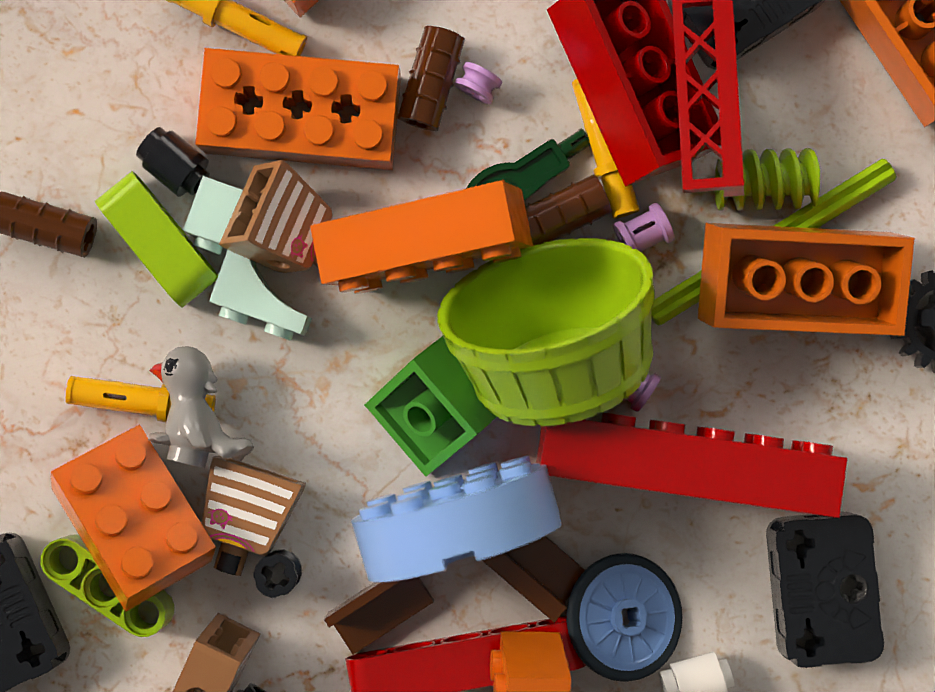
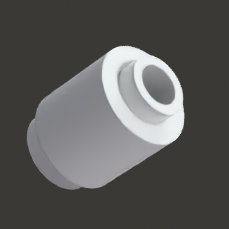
M714 652L669 664L670 669L659 672L664 692H728L727 689L735 687L727 659L718 660Z

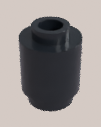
M157 127L146 136L137 149L136 156L143 161L142 167L178 197L187 192L190 195H194L197 193L202 176L209 178L210 173L206 171L209 160L174 131L166 132L162 127Z

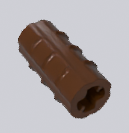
M424 27L419 47L416 48L417 54L412 70L409 71L408 84L405 93L402 94L403 100L397 117L399 120L417 128L438 131L443 112L447 109L446 102L450 89L454 86L453 79L457 65L461 64L459 59L465 42L464 37L442 27Z
M595 174L576 183L571 182L570 186L555 193H550L549 196L532 204L528 203L525 207L533 246L557 240L565 235L570 236L571 232L588 224L592 225L594 221L613 212L608 197Z
M3 191L0 192V234L84 258L89 254L97 232L96 218L77 213L71 209L59 208L47 202L42 203L31 200L25 196L21 197Z

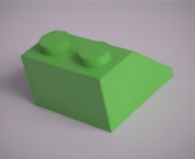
M444 336L440 337L412 359L364 404L425 477L497 418L479 401L470 379L458 359L450 352Z

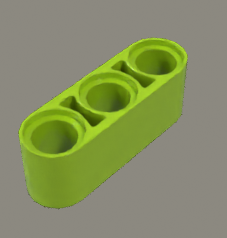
M131 171L95 200L96 205L167 294L181 308L217 280L218 274L198 248L193 246L194 243L134 171Z
M68 535L56 539L43 549L41 567L49 579L130 634L137 637H149L159 632L172 620L174 602L165 590L147 599L153 602L159 611V618L155 624H149L141 619L138 613L139 604L125 612L116 596L109 597L105 595L99 587V579L102 572L79 535ZM63 546H69L77 553L78 564L74 570H69L61 564L59 558Z

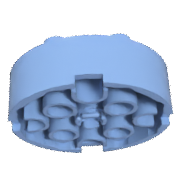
M529 455L501 463L502 469L498 470L497 463L492 462L469 469L470 475L466 476V479H463L462 475L448 477L434 482L435 488L432 487L431 481H425L403 488L404 493L397 496L398 500L395 494H389L367 501L368 507L360 509V515L353 518L351 522L368 580L371 582H389L444 571L447 565L454 561L475 556L476 561L489 558L528 544L557 530L562 524L546 464H531Z

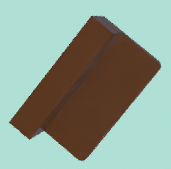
M546 536L515 549L482 559L487 566L553 622L566 610L565 601L570 597L576 581L585 571L583 567Z
M419 576L397 581L373 582L329 611L324 621L329 628L334 625L352 655H354L432 604L434 599Z

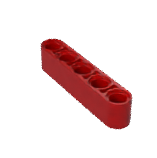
M561 616L555 622L550 619L532 621L377 649L345 658L351 692H459L494 685V680L490 678L491 650H500L501 631L560 632L569 671L583 668L586 665L579 658L571 643L567 628V616Z

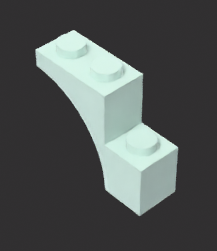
M202 176L183 229L186 233L196 237L193 246L221 255L223 247L219 243L242 194V189ZM227 250L209 300L211 303L222 306L219 316L244 325L247 324L249 316L267 322L264 332L290 341L294 332L306 336L312 318L297 312L280 300L264 281L256 262Z

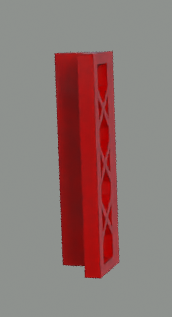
M672 0L683 193L724 190V197L743 196L744 173L733 0ZM713 5V23L700 37L684 25L683 8ZM713 34L715 37V50L706 43ZM685 37L694 43L686 53ZM700 49L716 61V71L703 86L686 72V64ZM716 82L718 87V99L709 92V90L715 85ZM687 84L696 91V94L689 101ZM702 98H705L719 110V120L706 135L689 122V112ZM719 131L721 148L712 141ZM690 133L700 140L692 150ZM705 146L722 159L723 177L693 179L692 161Z

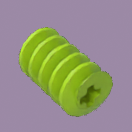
M786 148L782 150L779 159L773 149L764 150L760 159L753 149L744 151L742 155L744 195L730 196L733 197L737 210H743L747 197L753 198L756 210H762L766 196H771L775 210H781L785 196L791 197L794 209L801 208L804 196H810L812 205L816 207L820 192V166L814 150L805 148L801 150L797 157L793 149ZM719 159L715 168V178L723 177L722 160L720 161ZM724 190L715 191L718 211L724 210L728 198L724 197Z

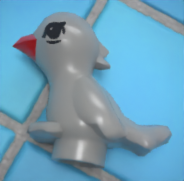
M190 346L177 347L168 353L162 363L155 364L149 370L163 382L168 390L171 407L166 421L165 433H151L148 440L156 444L170 446L167 455L168 460L205 468L209 453H217L226 459L232 458L235 461H242L253 450L254 446L251 440L230 438L222 431L216 414L206 402L205 397L207 393L217 392L214 386L217 377L214 375L211 363L204 353Z

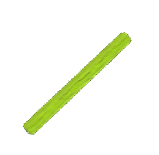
M880 159L820 196L816 207L811 202L774 226L819 228L895 181L897 178L896 173L886 159ZM702 270L654 300L652 320L657 326L666 323L699 302Z

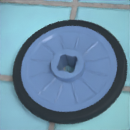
M629 553L609 555L590 565L576 581L568 601L567 628L573 648L587 667L598 675L610 680L622 682L635 681L650 676L659 670L673 654L682 629L681 601L676 587L667 573L653 561ZM623 609H628V620H630L628 625H622L621 612Z

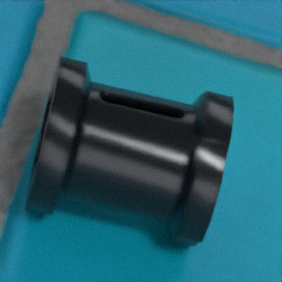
M284 549L274 550L263 557L256 564L253 572L257 589L263 595L271 598L289 594L299 583L302 576V565L299 558L292 552ZM280 562L286 566L284 575L289 578V581L282 579L278 584H275L270 580L273 572L267 567L273 568Z

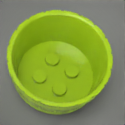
M572 238L544 242V244L520 249L521 258L493 263L490 260L481 265L477 270H473L454 285L455 287L451 288L440 304L441 307L438 310L437 320L446 344L470 379L479 401L491 413L502 420L513 421L514 424L526 426H554L566 424V422L570 421L572 423L595 416L596 413H602L621 403L624 398L627 399L641 386V382H644L649 373L653 358V344L651 340L652 306L655 300L653 270L643 253L637 249H632L631 246L624 243L597 238Z

